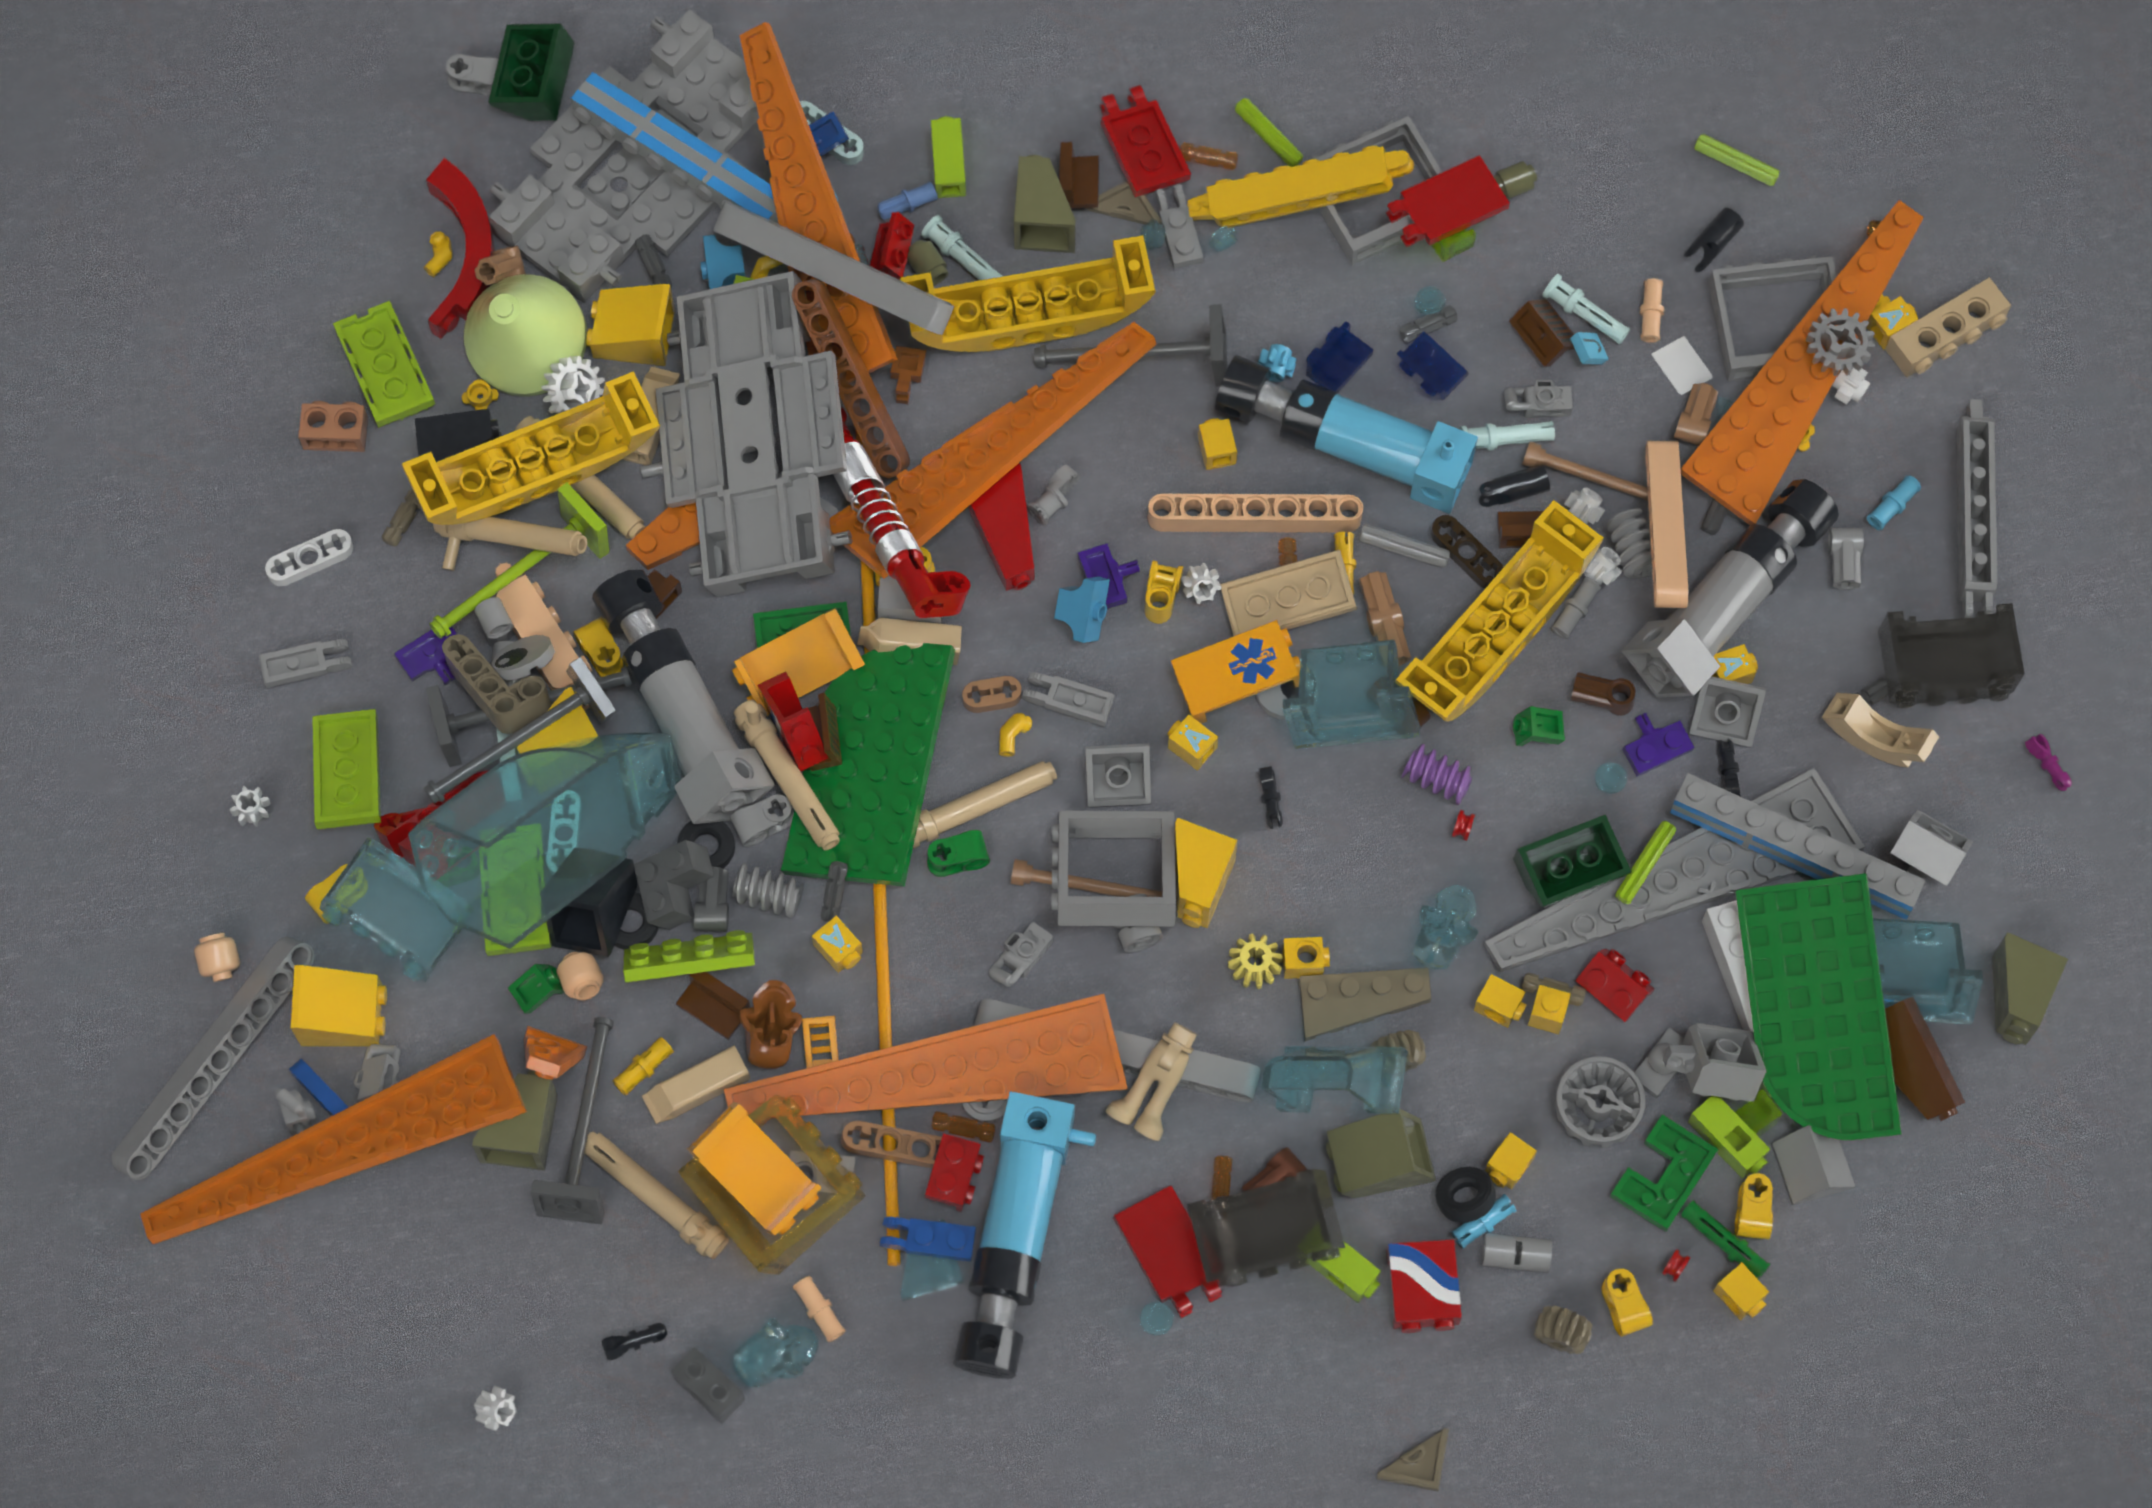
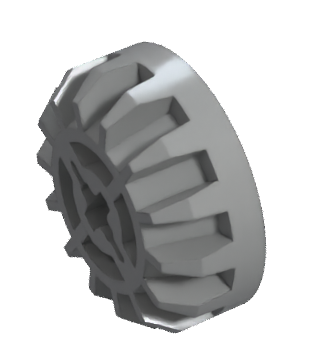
M1598 1056L1580 1060L1572 1065L1560 1080L1554 1101L1557 1109L1556 1117L1558 1122H1562L1565 1126L1566 1133L1570 1137L1574 1135L1582 1140L1583 1145L1590 1146L1591 1144L1601 1145V1148H1606L1616 1142L1622 1143L1636 1130L1643 1116L1645 1093L1642 1083L1631 1068L1616 1059ZM1597 1099L1603 1100L1602 1108L1595 1106ZM1575 1106L1582 1108L1586 1117L1591 1120L1589 1126L1579 1119ZM1607 1118L1616 1120L1609 1127L1602 1129L1594 1128L1595 1122L1605 1121Z

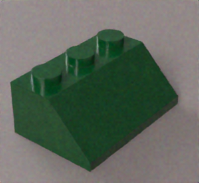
M561 23L506 25L488 101L490 106L529 121H557L575 44Z
M1606 814L1520 847L1513 857L1525 887L1542 908L1632 873Z

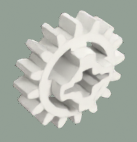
M581 356L563 357L559 359V363H552L550 367L553 373L544 374V377L549 381L548 385L542 386L543 390L548 391V396L544 397L543 401L551 402L552 404L548 411L559 414L603 395L604 389L600 388V384L605 379L597 378L596 374L599 371V367H590L591 360L581 359Z

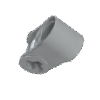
M463 54L451 56L446 62L450 87L457 92L490 96L498 59Z
M776 794L737 810L731 815L730 819L743 846L750 847L776 833L788 829L791 826L794 812L787 797ZM780 808L784 815L778 817L774 810Z

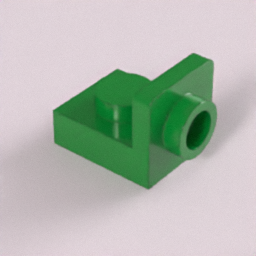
M1530 706L1517 714L1513 722L1516 745L1524 746L1530 741L1559 745L1565 741L1563 711Z
M534 964L508 987L523 1012L529 1014L553 994H562L564 992L560 979L557 977L556 968L549 964Z

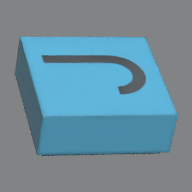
M1577 332L1570 338L1582 364L1602 365L1609 359L1597 333Z

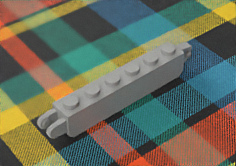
M1970 399L1969 404L1966 406V416L1960 417V423L1956 429L1959 601H1962L1964 619L1972 618L1974 601L1982 602L1983 620H1991L1993 596L1997 589L1994 419L1983 417L1982 400Z

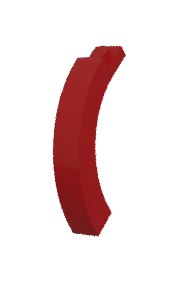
M443 158L427 177L426 183L429 193L441 201L458 219L465 233L466 249L463 267L457 282L443 302L428 318L431 333L440 339L447 332L450 333L456 328L460 317L464 320L467 319L468 313L476 299L490 287V285H485L483 281L477 279L475 268L478 266L480 259L491 256L492 252L495 251L491 225L480 195L467 176L446 158Z

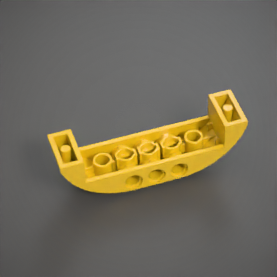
M1143 235L1113 240V257L940 288H934L931 272L900 278L901 281L954 305L943 335L928 331L909 322L911 336L917 341L930 347L955 352L1000 350L1092 332L1129 316L1140 309L1155 294L1154 281Z
M633 371L605 382L602 397L438 462L435 461L432 453L428 452L403 462L401 466L428 522L439 525L462 524L511 510L557 491L566 482L569 485H573L608 468L643 445L660 428V424Z
M1553 500L1534 522L1531 537L1426 657L1422 661L1415 657L1398 676L1395 683L1443 720L1449 722L1459 717L1493 685L1546 624L1578 582L1596 554L1604 537Z

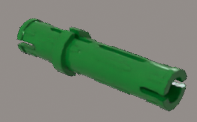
M1695 1200L1681 1213L1680 1216L1682 1218H1685L1706 1238L1728 1255L1727 1259L1730 1262L1743 1263L1758 1280L1770 1267L1769 1262H1766L1748 1247V1241L1745 1239L1740 1240L1700 1207ZM1701 1220L1705 1221L1710 1227H1712L1716 1232H1718L1723 1238H1721L1718 1234H1716L1712 1229H1710V1228H1709L1706 1224H1704ZM1728 1242L1731 1243L1734 1247H1736L1737 1250H1739L1741 1253H1743V1254H1744L1747 1258H1749L1750 1260H1747V1259H1746L1743 1255H1741L1735 1248H1733L1731 1245H1729Z

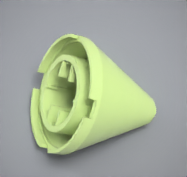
M515 275L491 285L476 299L465 322L464 346L472 367L488 385L500 392L513 396L529 397L547 393L548 391L543 390L542 386L548 385L549 382L544 377V374L553 373L550 365L552 363H559V359L563 357L581 356L582 359L586 350L587 325L579 304L562 285L539 275Z

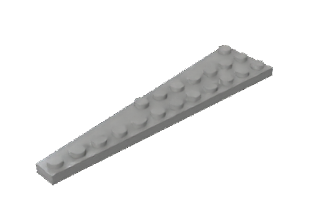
M1815 768L1751 801L1860 851H1863L1865 848ZM1701 827L1667 845L1630 904H1624L1615 897L1618 888L1626 878L1624 876L1562 900L1486 940L1484 946L1499 971L1502 972L1736 894L1735 890L1754 888L1799 873V871ZM1635 862L1629 865L1630 869L1633 867Z

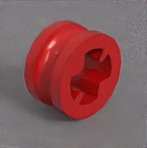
M1460 810L1452 837L1456 838V836L1460 835L1464 841H1467L1476 814L1465 815L1464 811Z
M1676 1249L1661 1274L1664 1276L1667 1274L1671 1275L1672 1281L1676 1283L1691 1257L1688 1255L1686 1257L1681 1256L1680 1250Z

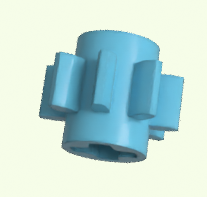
M1273 344L1270 346L1269 351L1262 349L1258 362L1271 368L1269 381L1282 382L1285 376L1290 378L1293 376L1297 359L1291 357L1292 351L1288 347Z

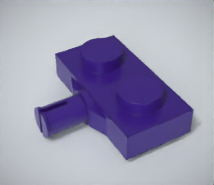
M1107 543L1078 552V560L1085 578L1103 577L1110 579L1105 603L1107 609L1127 603L1128 598L1123 587V577L1140 572L1137 560L1119 565L1112 557Z
M453 627L449 628L451 634L447 637L443 636L441 639L431 629L394 653L395 658L411 681L416 680L426 672L436 670L445 685L450 683L449 679L451 682L456 679L446 664L447 661L442 650L444 641L452 635H457Z
M1643 713L1635 718L1643 735L1640 739L1624 746L1622 750L1638 777L1692 752L1695 747L1680 720L1664 728L1654 729L1647 713Z

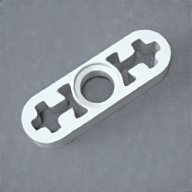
M342 529L331 530L271 557L265 566L266 574L270 582L276 586L289 585L347 559L353 552L352 540L350 535ZM335 540H339L342 543L343 548L341 550H337L334 547L333 542ZM324 545L328 556L324 557L320 546ZM305 552H316L318 554L317 560L313 564L302 563L301 557ZM295 558V561L299 568L297 570H295L291 562V559ZM282 565L286 574L280 576L277 573L276 567Z

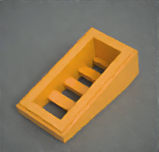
M835 1016L803 1018L806 1068L838 1061ZM829 1026V1033L811 1034L810 1028ZM830 1039V1046L812 1047V1041ZM831 1052L832 1059L813 1060V1054Z

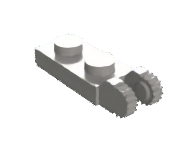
M1181 185L1174 186L1173 193L1178 207L1168 209L1164 190H1156V198L1160 210L1159 217L1162 221L1161 226L1174 269L1202 263L1204 258Z
M336 639L323 643L317 641L261 654L259 660L266 688L351 668L352 661L350 657L325 660L324 655L344 652L348 649V642L346 639Z
M1036 672L1030 673L1029 682L1045 689L1050 688L1048 695L1026 689L1022 695L1024 701L1105 726L1115 699L1113 693L1058 676L1051 677Z

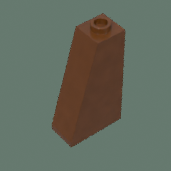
M1914 997L1904 999L1885 1008L1895 1084L1927 1120L1938 1116L1940 1121H1943L1958 1114L1956 1107L1966 1102Z

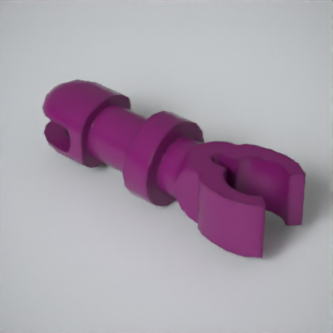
M2040 733L2036 737L2032 736L2025 742L2026 748L2042 762L2040 764L2041 768L2049 772L2055 787L2060 791H2066L2067 787H2071L2072 780L2066 771L2063 772L2058 762L2060 760L2056 755L2052 756L2050 745L2045 736Z

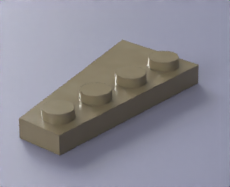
M1428 968L1299 977L1305 1042L1316 1039V1036L1344 1030L1345 1027L1373 1021L1375 1018L1389 1013L1392 1015L1430 1003L1432 999Z

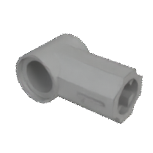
M1831 527L1829 530L1828 553L1832 556L1833 587L1839 590H1851L1859 588L1861 585L1860 557L1862 556L1864 545L1862 528Z
M493 597L479 603L475 607V613L481 623L489 646H493L494 643L499 641H510L514 635L512 630L513 624L501 599Z

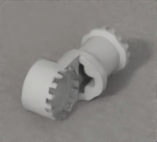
M1068 464L1062 466L1054 473L1049 481V485L1045 489L1046 492L1038 500L1027 504V509L1032 514V517L1036 516L1035 520H1038L1044 526L1049 523V518L1060 508L1064 509L1068 506V501L1064 495L1070 492L1069 488L1074 489L1072 485H1077L1075 481L1079 482L1080 475Z

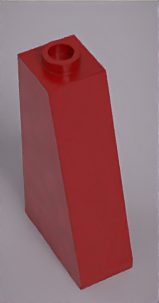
M1018 463L968 506V510L1006 591L1013 588L1015 590L1023 589L1030 585L1031 581L1035 580L1022 467Z

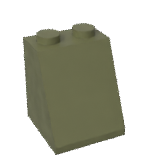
M1035 154L1019 156L1014 213V249L1075 253V218L1050 158H1043Z
M2009 932L2006 933L1992 956L1996 1032L2002 1034L2003 1038L2010 1043L2027 1045L2040 1027L2068 959Z
M528 1071L527 1074L518 1073L514 1080L527 1112L517 1115L512 1119H506L480 1128L473 1138L472 1146L480 1163L545 1171L558 1094L552 1080L538 1077L535 1075V1071Z
M1400 1108L1327 1131L1329 1142L1326 1143V1149L1330 1159L1334 1161L1337 1172L1334 1173V1182L1338 1191L1343 1195L1354 1199L1436 1181L1422 1121L1420 1118Z

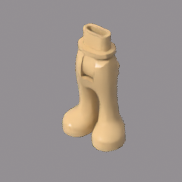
M1174 1022L1169 1033L1162 1035L1164 1040H1160L1148 1055L1127 1095L1122 1099L1112 1101L1107 1106L1105 1112L1115 1120L1131 1125L1149 1088L1157 1080L1158 1086L1136 1121L1134 1128L1142 1135L1152 1140L1160 1141L1163 1135V1125L1161 1122L1163 1110L1184 1074L1189 1054L1194 1050L1191 1045L1197 1034Z

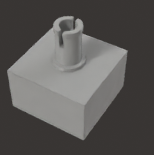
M1917 809L1893 847L1891 854L1910 864L1907 872L1922 879L1929 875L1947 886L1973 844V841Z

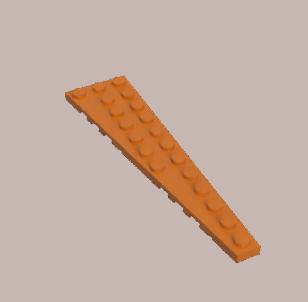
M764 22L739 36L747 75L750 79L752 99L757 105L759 115L757 123L765 143L763 151L765 160L768 161L771 178L769 180L778 223L860 261L770 23ZM788 266V271H793L802 281L816 279ZM823 282L868 373L898 360L878 307ZM807 286L805 289L806 298L813 302L815 293L811 287ZM821 314L818 320L819 325L824 330H827L829 325L828 319ZM812 339L806 342L808 354H818ZM834 342L832 351L836 357L841 358L842 347ZM849 370L846 373L848 383L856 380L855 374Z
M1898 200L1680 469L1682 476L1750 526L1758 522L1837 376H1833V368L1829 367L1823 372L1821 371L1823 366L1821 361L1815 364L1812 363L1815 353H1807L1806 351L1809 344H1811L1806 341L1808 333L1811 332L1810 326L1813 321L1818 322V317L1821 313L1829 317L1831 309H1835L1837 314L1841 315L1844 308H1846L1848 316L1852 317L1857 312L1859 313L1858 321L1860 323L1868 321L1924 219L1923 216L1901 200ZM1839 339L1837 343L1842 345L1844 341Z
M1132 322L1098 344L1096 348L1078 357L1077 363L1066 370L1061 368L1053 373V379L1040 387L1037 385L1027 390L1028 395L1016 403L1008 402L943 444L938 450H934L923 457L921 464L910 471L905 469L895 475L897 479L887 485L885 490L889 492L891 501L896 504L897 512L902 515L904 524L908 526L919 548L1157 345L1155 337L1137 323ZM884 493L883 498L888 499L887 495ZM854 503V507L860 510V504L856 505V503ZM850 504L829 518L830 530L833 534L849 530L852 535V544H845L843 546L884 579L889 574L886 572L875 551L876 545L870 543V534L864 532V523L858 521V512L852 510Z
M1100 994L726 1088L724 1093L728 1107L733 1102L739 1103L748 1112L747 1116L751 1120L1008 1100L1010 1091L1036 1097L1128 1090L1105 994Z
M493 1034L140 1213L147 1238L154 1245L311 1188L326 1185L331 1181L497 1122L512 1119L527 1111L500 1041Z

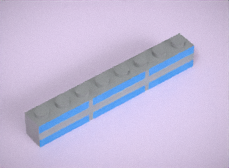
M594 72L589 75L571 97L573 113L578 120L585 124L591 123L606 138H614L621 142L623 147L631 154H640L646 158L653 168L657 170L662 168L678 184L683 186L687 184L695 189V192L706 201L712 200L721 209L724 202L727 201L779 224L771 185Z
M1687 773L1670 811L1675 816L1817 880L1867 873L1871 904L1907 920L1926 881Z

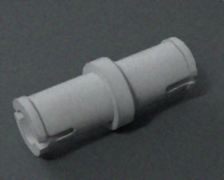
M1584 577L1572 598H1567L1564 603L1565 608L1551 627L1555 634L1568 639L1580 618H1585L1588 613V606L1601 589V586L1595 580Z

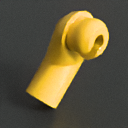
M441 231L434 232L429 239L432 244L434 257L423 268L431 277H435L453 257L451 240Z
M765 255L757 260L750 278L768 277L771 269L784 263Z
M1016 713L1000 728L999 755L1004 757L1015 755V737L1020 732L1025 733L1031 729V717L1024 715V713Z

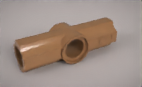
M1377 571L1369 573L1360 578L1359 582L1367 606L1366 616L1371 635L1376 637L1384 667H1400L1411 661V655L1403 632L1404 620L1399 604L1394 602L1386 572Z

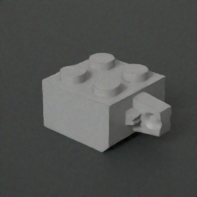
M1696 1023L1688 1028L1682 1045H1669L1663 1059L1667 1069L1686 1074L1692 1093H1697L1701 1096L1724 1097L1734 1101L1745 1100L1754 1102L1766 1073V1068L1759 1049L1755 1044L1752 1031Z

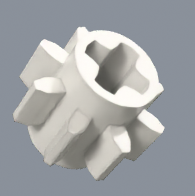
M1853 368L1850 375L1846 376L1842 369L1832 385L1838 390L1834 397L1846 405L1851 399L1858 403L1871 384L1865 380L1868 372L1864 369L1857 371Z
M1583 488L1581 492L1577 490L1571 492L1564 505L1570 508L1568 511L1585 524H1588V522L1591 524L1598 522L1605 509L1599 506L1603 499L1596 492L1588 488Z
M1603 547L1601 550L1598 548L1584 571V575L1595 580L1599 585L1604 582L1608 586L1622 573V570L1617 567L1621 559L1611 548Z
M1202 563L1201 566H1189L1187 576L1181 577L1184 586H1186L1183 589L1186 597L1189 598L1194 595L1197 604L1206 600L1213 601L1216 590H1221L1222 588L1219 581H1217L1220 577L1217 570L1212 569L1209 571L1206 563Z
M243 786L242 792L231 796L236 806L231 807L230 812L232 816L239 815L238 821L241 826L248 822L258 827V821L263 817L269 818L264 807L269 806L271 802L268 797H262L260 787L252 791L247 790Z
M497 1386L493 1387L492 1393L482 1390L481 1395L474 1404L478 1414L475 1420L484 1423L485 1427L495 1431L499 1424L508 1426L516 1413L515 1405L512 1402L515 1396L506 1393L505 1389Z

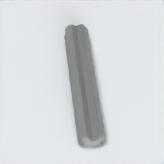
M1364 524L1360 532L1359 540L1373 546L1442 568L1446 567L1449 561V550L1369 524Z

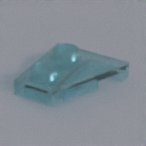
M941 1219V1220H937L936 1222H943V1223H945V1220H944V1219ZM908 1254L900 1293L902 1302L963 1284L957 1260Z

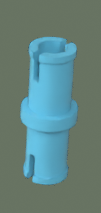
M1911 475L1905 476L1903 481L1893 491H1888L1883 496V501L1867 516L1868 523L1873 528L1882 530L1896 514H1901L1905 510L1906 503L1921 490L1919 481Z
M1506 1194L1501 1195L1495 1201L1491 1210L1480 1219L1466 1222L1451 1231L1453 1238L1458 1239L1456 1242L1462 1249L1485 1232L1491 1233L1494 1230L1493 1226L1516 1212L1514 1204H1509L1511 1200Z

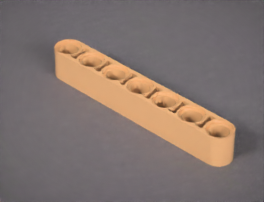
M1646 441L1645 461L1654 607L1687 608L1688 574L1679 442Z
M1157 494L1151 498L1148 505V523L1151 528L1161 532L1337 533L1344 531L1348 533L1359 528L1363 514L1362 501L1354 495ZM1159 509H1164L1168 511L1169 514L1166 516H1158L1157 514H1155V511ZM1194 509L1199 511L1200 514L1189 516L1186 514V511ZM1224 509L1231 512V515L1224 517L1220 516L1217 512ZM1251 510H1259L1262 513V515L1254 517L1251 516L1248 512ZM1282 510H1289L1293 513V515L1285 517L1282 516L1279 512ZM1313 510H1320L1325 515H1323L1322 517H1315L1310 512ZM1345 510H1350L1354 512L1356 515L1353 517H1346L1341 512Z

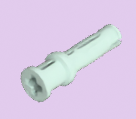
M940 215L933 217L921 232L922 237L932 240L940 247V252L943 255H951L979 281L1003 277L963 242L962 235L958 231L953 232L946 226Z
M1556 274L1547 285L1542 296L1546 299L1550 297L1563 306V311L1567 314L1574 312L1620 345L1630 332V328L1584 298L1585 294L1581 289L1575 290L1562 280L1561 275Z
M1553 421L1496 427L1495 424L1486 423L1485 427L1467 428L1466 426H1460L1459 428L1478 436L1476 449L1487 448L1488 451H1493L1500 445L1529 443L1530 441H1554L1555 439Z

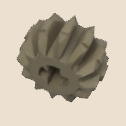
M1412 1030L1398 1031L1393 1034L1389 1033V1035L1380 1037L1370 1045V1058L1373 1067H1375L1377 1074L1385 1076L1397 1075L1410 1069H1415L1418 1065L1423 1064L1426 1058V1048L1423 1039H1421L1419 1032Z
M1546 1306L1537 1318L1534 1335L1541 1343L1549 1345L1550 1348L1558 1349L1560 1352L1565 1351L1569 1354L1583 1353L1589 1343L1593 1325L1586 1317L1577 1314V1312H1572L1567 1308L1563 1309L1558 1306Z

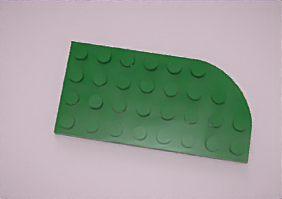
M923 643L921 647L914 649L903 645L897 647L894 651L879 653L874 649L861 656L865 663L864 666L853 670V668L849 669L834 679L829 685L825 694L836 707L842 765L815 771L807 768L803 770L802 775L839 831L838 837L840 842L829 850H823L822 847H818L794 810L781 868L785 875L829 879V866L833 861L846 863L848 866L845 881L905 887L955 655V649L952 645Z
M1867 873L1735 890L1755 1044L1759 1049L1766 1068L1762 1081L1773 1100L1798 1124L1803 1127L1810 1125L1813 1132L1828 1138L1854 1141L1902 1135Z

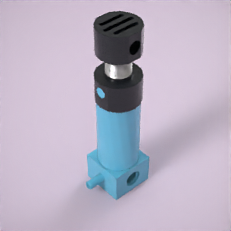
M1239 355L1234 356L1220 385L1215 401V410L1248 423L1253 420L1257 412L1282 422L1280 437L1313 450L1317 449L1411 486L1410 499L1445 513H1451L1472 466L1478 436L1437 421L1434 430L1430 431L1338 395L1333 390L1304 379L1300 381L1295 390L1291 391V389H1286V387H1281V385L1279 386L1269 381L1271 376L1270 367Z
M1012 1091L1009 1093L1000 1133V1156L979 1249L976 1251L973 1274L968 1287L971 1293L982 1298L978 1321H969L962 1324L953 1362L956 1367L964 1371L997 1379H1012L1016 1376L1024 1337L1017 1331L1012 1330V1323L1015 1317L1016 1306L1031 1305L1034 1301V1291L1042 1265L1040 1261L1061 1165L1066 1163L1070 1142L1094 1146L1096 1141L1095 1133L1073 1129L1075 1104ZM1041 1127V1128H1043V1129L1034 1130V1129H1032V1128ZM987 1347H992L995 1349V1351L992 1353L982 1352V1350Z

